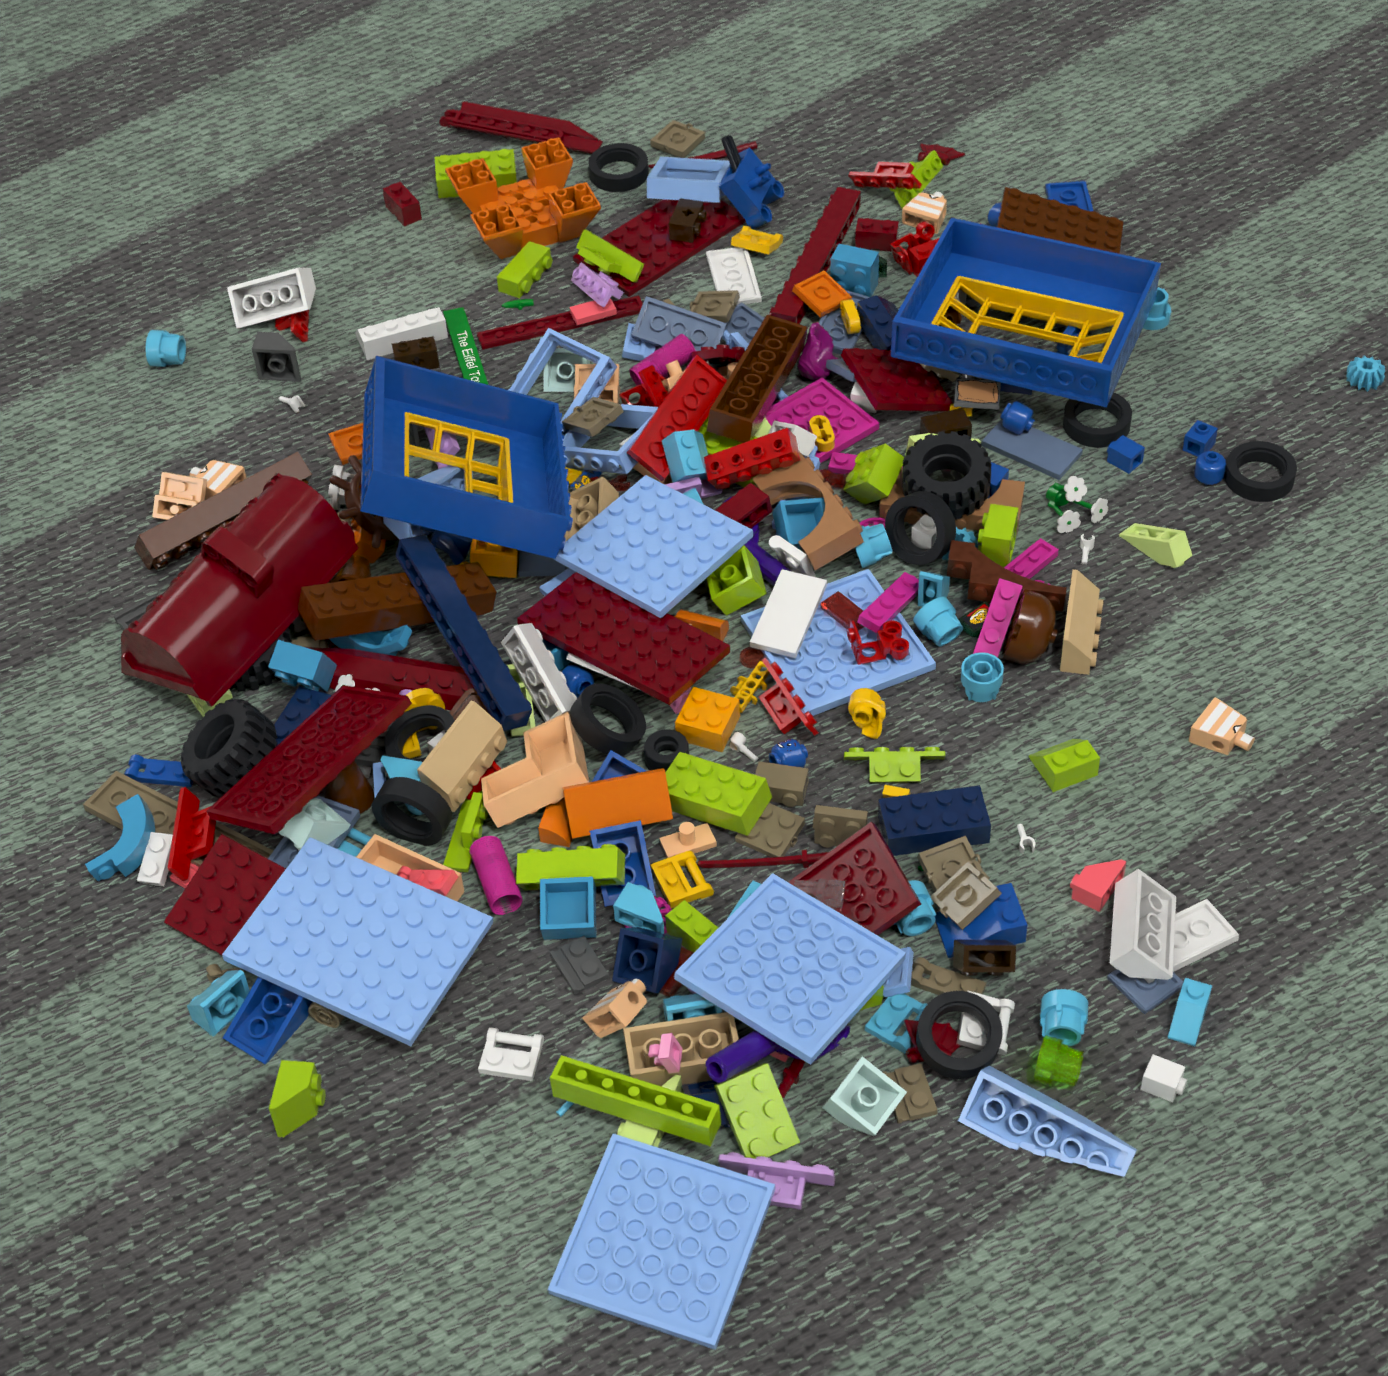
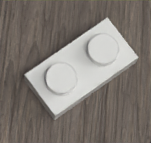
M156 832L150 833L149 842L137 878L138 882L165 886L169 872L168 862L173 835Z

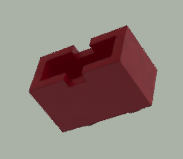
M401 182L393 183L383 188L386 208L397 217L404 227L422 220L419 201Z
M858 218L855 230V247L892 252L890 244L899 239V221Z

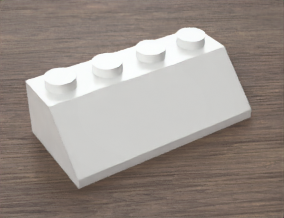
M295 268L227 287L236 328L310 310L316 290L312 269Z
M439 307L370 325L355 332L367 360L373 359L376 356L393 353L392 343L434 336L435 341L448 338L446 321Z
M532 623L519 624L510 630L501 641V644L541 716L547 722L566 712L570 714L571 706L577 697L574 693L570 692L566 685L567 682L564 674L557 669L553 654L546 649L542 642L543 638L540 631L535 629Z
M1139 869L1115 883L1110 964L1128 977L1169 980L1173 977L1176 896Z

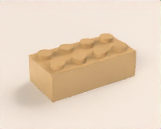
M727 1012L623 1028L630 1077L658 1086L664 1085L676 1074L681 1076L682 1085L712 1080L707 1073L706 1060L739 1040L734 1016ZM672 1033L683 1048L680 1071L677 1073H668L663 1065L657 1066L654 1064L655 1057L648 1056L650 1045H660L661 1034Z

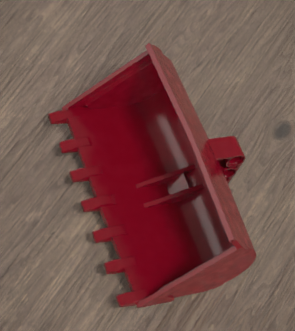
M280 473L275 474L264 485L263 492L258 497L252 498L233 521L228 522L224 528L218 527L202 543L200 554L196 555L186 569L181 571L171 581L170 586L162 595H158L147 606L145 614L138 621H133L122 632L121 673L197 697L212 707L300 614L298 604L301 587L328 583L357 551L359 547L355 543L354 532L348 522L341 521L329 502L305 482L291 476L281 475Z

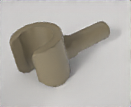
M211 964L206 968L208 972L207 977L211 983L227 971L242 970L246 973L241 968L221 970L218 964Z

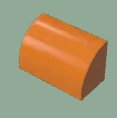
M682 609L675 615L676 618L692 624V626L721 641L724 640L729 630L727 620Z
M562 798L558 803L546 806L538 827L540 842L570 847L572 836L565 798Z

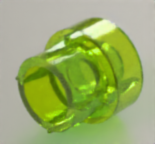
M1045 1035L1036 1063L1034 1082L1052 1086L1055 1081L1076 1087L1083 1063L1084 1051L1064 1045L1063 1039Z

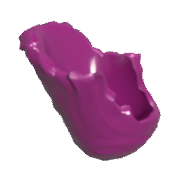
M815 322L810 326L806 344L797 363L799 373L809 381L827 378L831 373V370L826 368L827 360L838 359L832 353L834 349L833 338L819 322Z

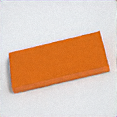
M664 768L563 787L572 839L589 836L590 830L640 820L641 824L645 825L673 819Z

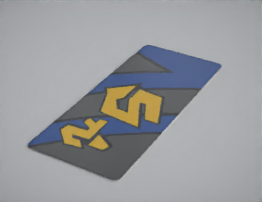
M585 470L570 485V488L574 491L595 481L602 473L600 471Z

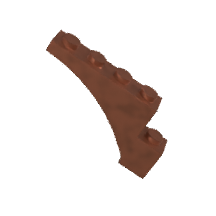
M951 540L947 576L970 579L967 599L991 602L999 578L1022 585V591L1027 589L1044 595L1050 600L1055 611H1063L1066 587L1049 585L1020 576L989 559L975 547V543Z

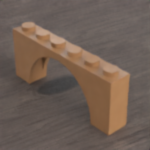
M799 451L800 461L794 462L789 467L774 469L769 474H759L752 479L755 486L770 497L771 505L780 500L794 497H824L825 510L820 522L811 533L798 541L802 551L807 555L814 570H817L862 544L864 541L860 533L863 532V529L857 519L852 520L853 516L848 507H842L844 505L838 494L833 495L834 491L828 481L823 482L825 480L818 469L814 471L815 466L809 457L805 458Z
M902 469L889 496L880 501L879 518L885 519L891 505L904 497ZM1002 479L998 490L985 500L978 510L975 509L974 513L968 516L965 514L961 519L955 520L956 527L960 530L966 527V529L979 532L980 529H984V526H982L984 512H989L990 504L1019 508L1018 534L1025 482ZM911 507L905 515L904 522L915 525L923 514L917 511V507Z

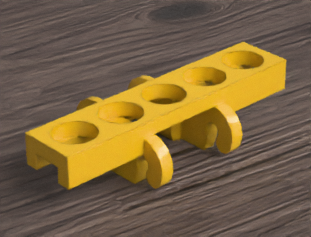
M759 661L748 678L739 676L737 678V686L730 688V692L735 695L734 698L744 701L743 704H740L741 713L751 700L753 701L752 704H757L758 700L753 695L757 688L762 686V690L766 691L767 684L764 681L770 672L768 669L760 671L762 667L766 668L762 661ZM757 675L761 676L760 679H756L755 677Z

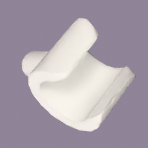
M298 395L293 398L279 397V400L288 403L295 413L299 412L298 407L305 406Z
M1084 534L1081 535L1080 548L1083 549L1081 564H1087L1089 551L1094 547V535H1092L1091 540H1085Z
M735 732L731 737L730 748L744 753L753 762L758 760V757L744 745L746 742L745 736Z
M1018 824L1017 829L1020 835L1019 851L1024 854L1023 845H1029L1033 853L1035 840L1032 837L1026 836L1023 824Z

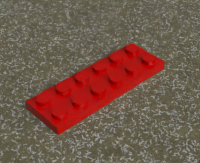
M698 355L693 357L631 445L627 454L662 482L670 472L662 440L673 432L693 429L698 431L709 416L710 409L726 384L727 379Z

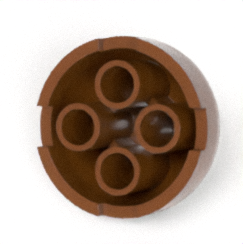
M1023 589L1015 608L1017 611L1014 612L1011 624L1009 625L1002 651V659L1018 664H1028L1038 660L1045 653L1049 643H1054L1057 635V629H1054L1056 614L1050 600L1042 594Z

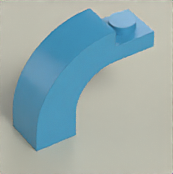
M407 625L389 631H374L329 639L339 648L357 649L396 656L398 651L403 650L408 645V639L412 630Z
M139 794L116 806L123 822V832L117 844L85 864L89 873L97 881L108 879L118 871L126 877L142 864L150 833L155 832V822L148 805Z

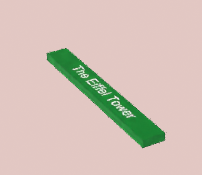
M464 307L443 311L463 378L488 385Z

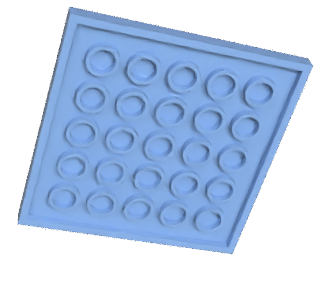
M645 475L565 542L563 551L559 550L554 560L655 616L662 618L753 537V530Z
M869 569L827 584L796 658L760 650L764 658L766 657L771 664L775 661L784 672L781 677L783 679L787 678L795 688L792 691L793 695L798 694L806 706L803 708L805 713L809 711L814 716L849 702L851 694L857 689L868 688L877 692L936 669V662L901 613L892 620L902 625L901 638L909 642V654L903 660H896L889 653L886 654V659L857 664L851 643L847 637V628H850V621L853 620L862 644L877 641V633L859 624L857 621L859 615L884 592ZM765 607L741 615V623L751 638ZM865 648L862 650V654L866 657H872L876 654V651L872 648Z
M772 873L675 972V980L811 1065L903 963L906 958V952Z
M612 1134L550 1282L548 1293L716 1350L774 1195L775 1184Z

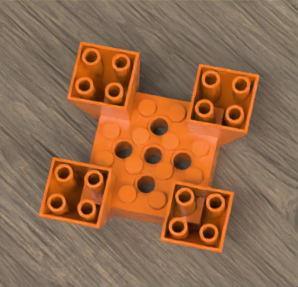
M560 138L549 139L548 141L522 147L528 179L509 185H502L498 188L496 179L484 158L445 168V172L457 194L473 213L470 214L471 219L483 241L500 259L517 255L529 241L547 246L578 238L601 209L600 203L587 182L564 188L573 159Z

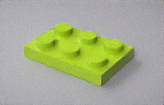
M768 1063L758 1065L714 1085L739 1148L745 1158L756 1159V1157L760 1156L768 1158L800 1143Z

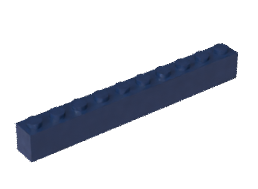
M426 534L400 539L396 558L489 714L502 725L503 731L527 726L532 713L530 702L522 694L519 684L515 682L508 666L502 661L498 649L491 643L487 631L482 628L476 613L468 605L465 595L460 592L454 577H451L445 562L440 559L434 544L429 541Z

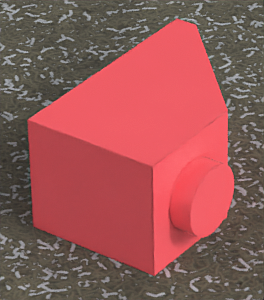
M1120 859L1085 866L1080 875L1075 874L1071 881V899L1100 912L1114 892L1115 883L1124 877L1126 861Z

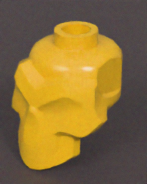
M860 688L855 690L850 696L849 714L852 716L856 726L862 728L863 735L871 739H877L881 735L882 722L886 717L885 702L872 689Z

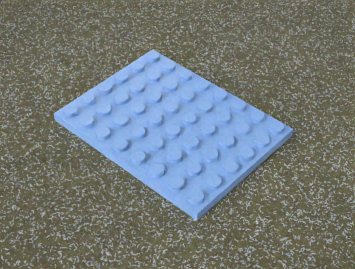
M310 837L222 956L224 961L412 1046L492 926L493 917Z

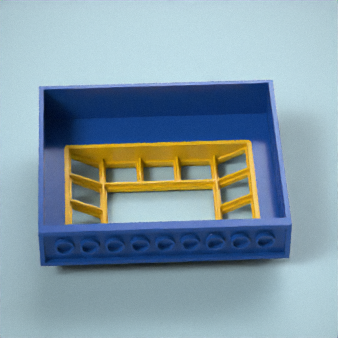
M951 218L892 321L891 357L1107 407L1156 300L1161 263ZM958 289H961L982 305L978 314L954 298ZM949 306L973 322L968 332L944 317ZM989 308L1014 314L1011 322L985 315ZM1022 316L1048 321L1044 329L1018 324ZM1055 323L1077 327L1081 331L1079 336L1075 337L1053 332L1052 329ZM983 325L1071 345L1073 348L1068 356L977 335L976 332L979 326ZM1113 326L1109 333L1086 337L1089 331ZM1105 343L1101 352L1077 356L1082 347Z
M376 356L364 393L360 511L556 559L559 550L563 551L565 533L571 530L573 518L570 517L572 506L569 505V481L566 480L568 469H565L567 458L564 457L563 424L560 423L562 413L559 412V404ZM410 423L435 430L432 450L409 445ZM442 432L467 438L465 458L439 452ZM475 440L500 447L497 467L472 460ZM409 455L463 468L465 491L409 477ZM472 471L495 476L497 478V485L472 479ZM473 490L497 495L498 499L475 494Z

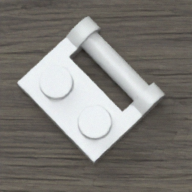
M778 535L770 538L769 545L775 551L778 561L795 573L816 577L810 561L804 552Z
M967 991L984 998L997 1012H1000L999 1017L1002 1023L1003 1035L998 1054L1006 1055L1010 1014L1014 1012L1015 1003L1010 999H997ZM962 1012L956 1044L981 1051L986 1044L985 1030L974 1016Z
M489 1028L487 1041L478 1067L479 1073L533 1081L544 1036L534 1034L533 1037L499 1032L497 1028ZM496 1042L532 1048L531 1052H525L519 1050L498 1048L495 1046Z

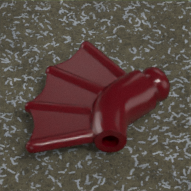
M921 143L920 148L922 152L918 154V161H923L931 151L935 150L942 165H948L951 160L965 156V153L958 152L953 147Z
M905 1019L904 1024L913 1044V1047L906 1050V1057L912 1063L916 1061L923 1062L924 1060L918 1051L916 1042L919 1020ZM949 1022L946 1024L934 1023L932 1027L934 1042L942 1052L951 1056L961 1046L956 1044L958 1032L951 1027Z

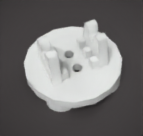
M334 465L333 475L347 482L355 476V474L346 473L345 466ZM330 483L328 496L331 497L330 505L334 510H339L341 504L346 505L345 490Z

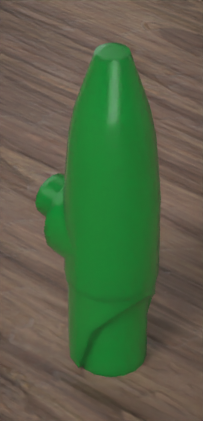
M520 299L503 303L502 307L522 310L524 307L534 306V300Z

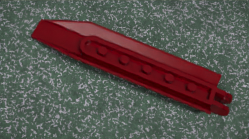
M465 101L462 102L461 110L448 109L439 120L440 125L445 127H454L533 143L560 138L566 149L590 154L599 149L603 144V141L567 120Z
M305 647L323 652L337 664L329 686L333 690L338 685L340 676L347 674L352 675L355 687L369 688L371 690L378 688L382 692L399 694L400 691L405 689L413 691L420 688H429L441 696L445 710L451 711L467 690L474 688L463 668L459 666L357 649Z

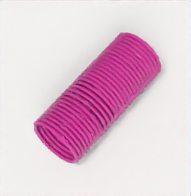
M680 334L629 369L630 376L636 385H640L643 382L638 372L653 365L657 372L667 377L668 370L665 366L666 364L678 360L680 367L692 360V352L696 350L691 341L684 334Z
M484 836L477 839L470 846L469 852L491 912L497 915L505 914L503 913L505 911H502L504 910L502 909L503 907H501L503 905H500L502 903H499L501 902L499 898L503 896L508 898L505 900H508L506 902L510 904L507 905L510 906L508 908H511L509 910H512L509 912H514L521 906L523 899L501 840L495 836Z

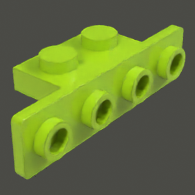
M935 150L931 151L923 161L916 163L913 161L908 162L914 167L911 174L922 184L920 189L889 188L890 191L895 192V197L901 208L921 193L943 168Z
M583 230L576 247L579 249L578 254L585 258L584 261L586 263L599 266L598 270L610 275L611 272L618 273L632 282H637L644 263L592 232Z
M856 747L849 748V752H844V760H869L870 783L921 782L920 759H945V751H940L939 747H925V751H914L913 747H901L899 751H889L887 747L874 748V752H864V748Z
M482 791L479 793L473 792L471 800L466 798L462 803L443 863L444 866L458 872L469 871L472 862L469 852L470 846L474 841L481 838L484 819H487L488 811L483 803Z

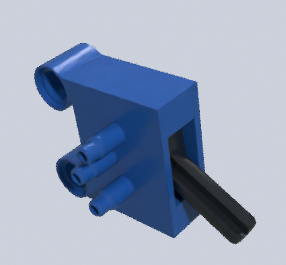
M731 135L723 137L721 142L730 165L718 187L745 218L747 225L751 229L758 228L772 220L771 210L766 205L784 196V188L768 171L771 169L770 163L763 164L751 148L738 153L733 137Z

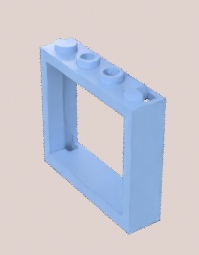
M660 157L647 177V198L679 200L682 198L719 203L725 194L718 186L730 162L726 160Z
M548 328L544 336L540 338L534 352L529 355L523 369L517 374L516 380L509 391L527 395L557 346H561L596 363L595 368L560 422L562 423L564 419L573 413L576 406L581 407L592 397H599L617 366L610 357ZM564 426L562 430V435H565L569 431L565 429Z
M621 404L624 412L607 426L637 428L638 430L618 451L581 448L591 437L569 430L564 435L563 446H565L564 457L567 458L565 467L628 474L638 462L627 454V451L658 407Z

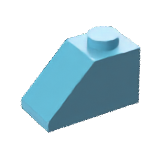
M920 571L918 606L923 607L938 597L944 596L947 598L950 577Z
M628 882L613 905L615 921L629 927H641L664 933L663 918L652 891L642 885Z
M1188 978L1184 979L1170 1027L1169 1039L1192 1046L1196 1045L1209 1003L1212 985Z

